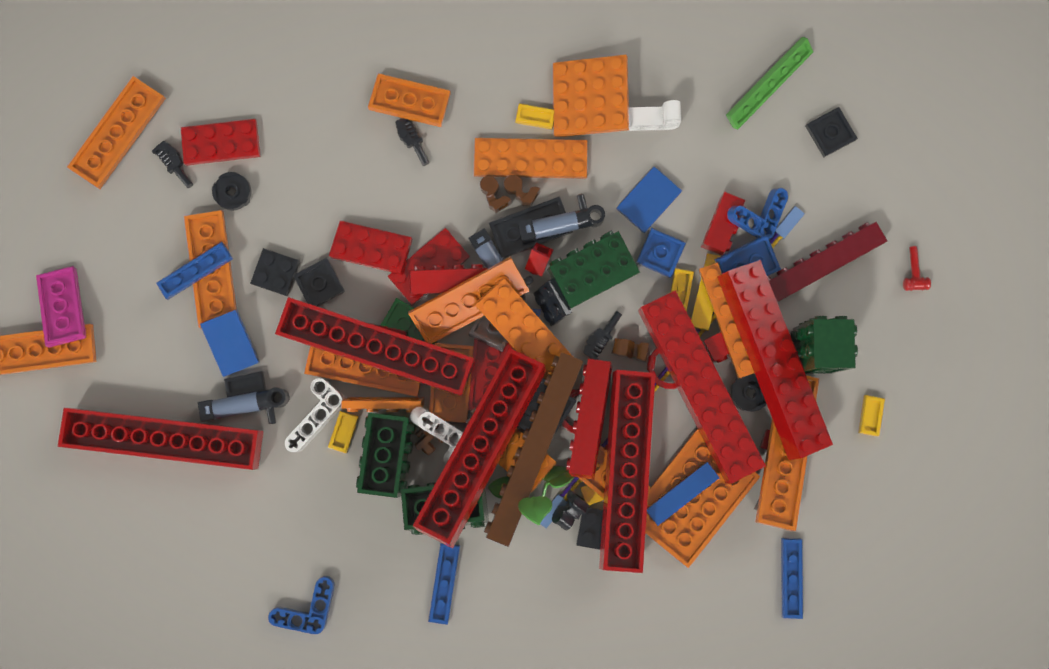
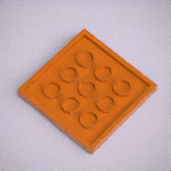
M626 54L553 63L555 137L629 131L628 56Z

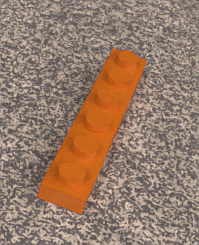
M718 262L700 268L699 273L738 379L753 374L754 370L717 276L722 274Z

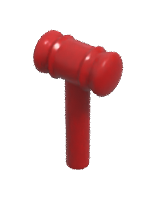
M917 246L909 247L912 277L903 280V288L905 291L929 290L931 288L930 278H920Z

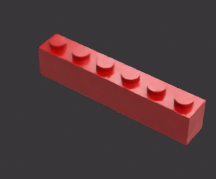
M588 359L587 365L584 364L583 376H585L584 383L580 384L579 394L582 395L581 402L578 401L576 413H579L578 420H575L573 424L575 438L571 439L570 442L572 455L571 459L568 458L566 466L569 474L573 477L595 479L613 368L611 361Z

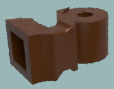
M510 175L504 181L505 191L510 195H515L516 200L522 206L531 207L540 193V187L536 186L531 187L529 192L524 193L522 191L523 180L516 175Z
M485 176L481 179L480 188L486 195L490 210L498 213L512 204L511 199L503 195L499 199L495 198L500 188L494 177Z
M614 338V347L611 354L646 362L649 343L640 342V344H636L628 339Z

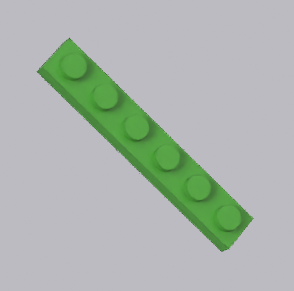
M801 37L726 114L734 129L738 130L813 53L808 38Z

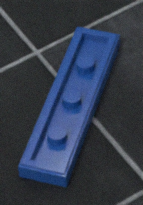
M221 242L156 284L165 299L169 300L233 260V257L224 243Z
M708 462L704 463L647 508V513L656 525L659 526L718 480L719 476Z
M781 538L782 618L803 619L801 538Z
M443 543L440 544L428 622L448 625L460 545H454L452 549Z

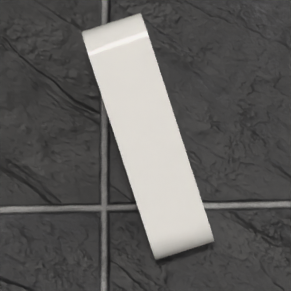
M678 100L666 101L662 107H629V131L671 130L678 128L681 123V102Z
M322 378L312 381L311 391L321 401L286 438L285 448L288 451H302L341 409V401L345 397L329 381ZM320 382H323L325 384V389L323 392L319 393L317 391V385ZM334 395H338L339 403L334 406L331 403V398ZM321 409H324L326 412V417L323 420L318 418V412ZM307 424H311L313 427V431L310 434H306L304 430ZM299 439L297 442L298 447H293L294 443L292 441Z
M423 407L414 408L410 414L411 421L450 445L443 458L446 465L463 432ZM423 416L427 418L426 422L421 420Z

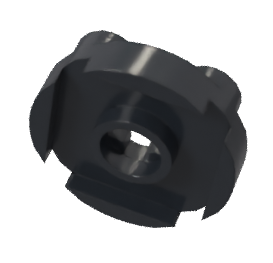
M227 172L220 175L216 183L214 182L212 196L222 208L234 211L249 204L252 189L245 177L236 172ZM230 187L236 190L233 196L227 194V191H230Z
M755 374L737 378L731 385L732 401L740 410L754 412L766 406L765 398ZM748 387L755 390L753 398L746 395Z

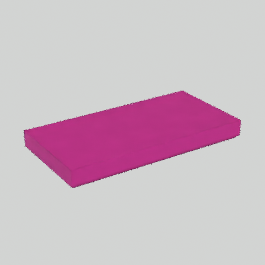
M71 266L36 275L45 346L49 348L85 339L86 332L77 269Z

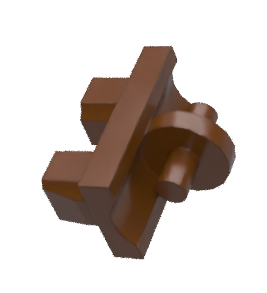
M419 427L415 435L418 438L423 434L425 435L415 444V448L418 451L422 450L429 456L436 449L430 442L435 436Z

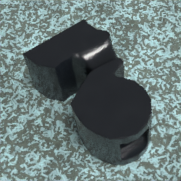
M569 489L566 497L569 499V505L558 506L552 516V522L559 525L563 530H569L573 526L575 519L579 520L581 514L586 513L589 504L571 489Z

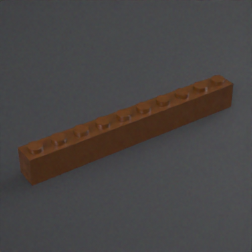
M562 352L559 356L555 355L551 365L554 367L552 374L548 373L544 382L547 387L544 392H540L537 403H539L537 411L533 410L529 421L532 424L529 429H525L522 439L525 440L523 446H518L514 456L517 458L514 466L511 465L508 470L507 476L510 477L507 485L503 483L499 493L502 496L499 503H495L491 512L494 514L492 522L488 521L484 532L487 533V539L509 547L522 515L518 504L522 499L529 498L582 366V360Z

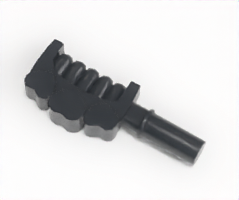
M404 118L397 120L395 123L400 140L404 142L407 148H414L422 166L428 165L429 161L422 149L423 147L420 145L423 142L422 137L418 135L414 124H411L412 121Z
M165 141L158 144L152 150V153L159 156L162 163L167 166V171L170 174L174 172L187 188H191L193 183L180 168L184 164L180 153Z
M615 311L604 330L599 328L593 335L589 336L586 340L587 345H585L583 350L585 355L591 359L599 360L597 357L600 356L599 354L602 353L609 339L612 340L613 338L610 333L621 318V313Z

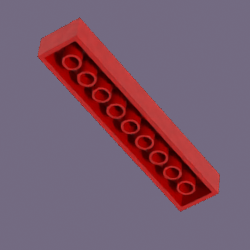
M761 260L729 270L717 276L788 460L801 459L832 446L833 443Z
M676 290L640 307L638 312L725 483L732 484L766 467Z
M290 297L287 298L275 332L280 337L462 397L475 359Z
M511 348L508 349L415 520L413 527L417 531L453 549L546 373L545 364Z
M615 370L612 374L599 569L643 573L656 373Z
M64 408L57 447L257 470L259 468L264 431Z

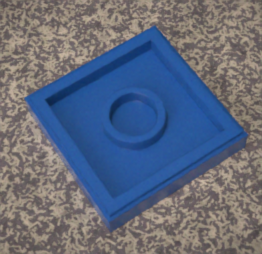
M651 228L636 263L671 278L686 243Z

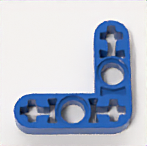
M783 188L772 189L760 216L743 206H732L727 213L728 219L731 223L756 238L767 235L771 239L787 203L788 193ZM770 209L774 211V217L772 219L769 217ZM750 218H752L754 221V225L752 228H750L748 225Z
M323 576L317 580L309 613L277 607L269 613V623L276 627L309 634L321 633L327 623L334 591L333 579L329 576ZM325 580L327 585H330V588H327L324 595H328V598L326 596H317L318 593H322L323 587L320 586V583H323ZM317 600H323L326 603L324 610L320 611L316 608L315 603ZM280 612V616L287 617L288 613L290 614L288 620L280 619L278 622L273 615ZM298 615L302 618L300 626H295L292 623L293 616ZM307 617L309 618L308 622L314 623L316 620H318V624H320L321 627H318L317 630H315L314 625L308 624L307 628H304L307 622Z

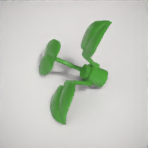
M554 466L543 479L546 482L544 483L542 496L522 499L518 504L519 511L527 519L540 525L543 518L552 509V501L545 497L548 485H551L553 488H560L570 483L574 477L569 474V470L566 467ZM505 476L494 480L488 486L492 495L501 499L502 496L499 495L503 483L507 485L510 477Z

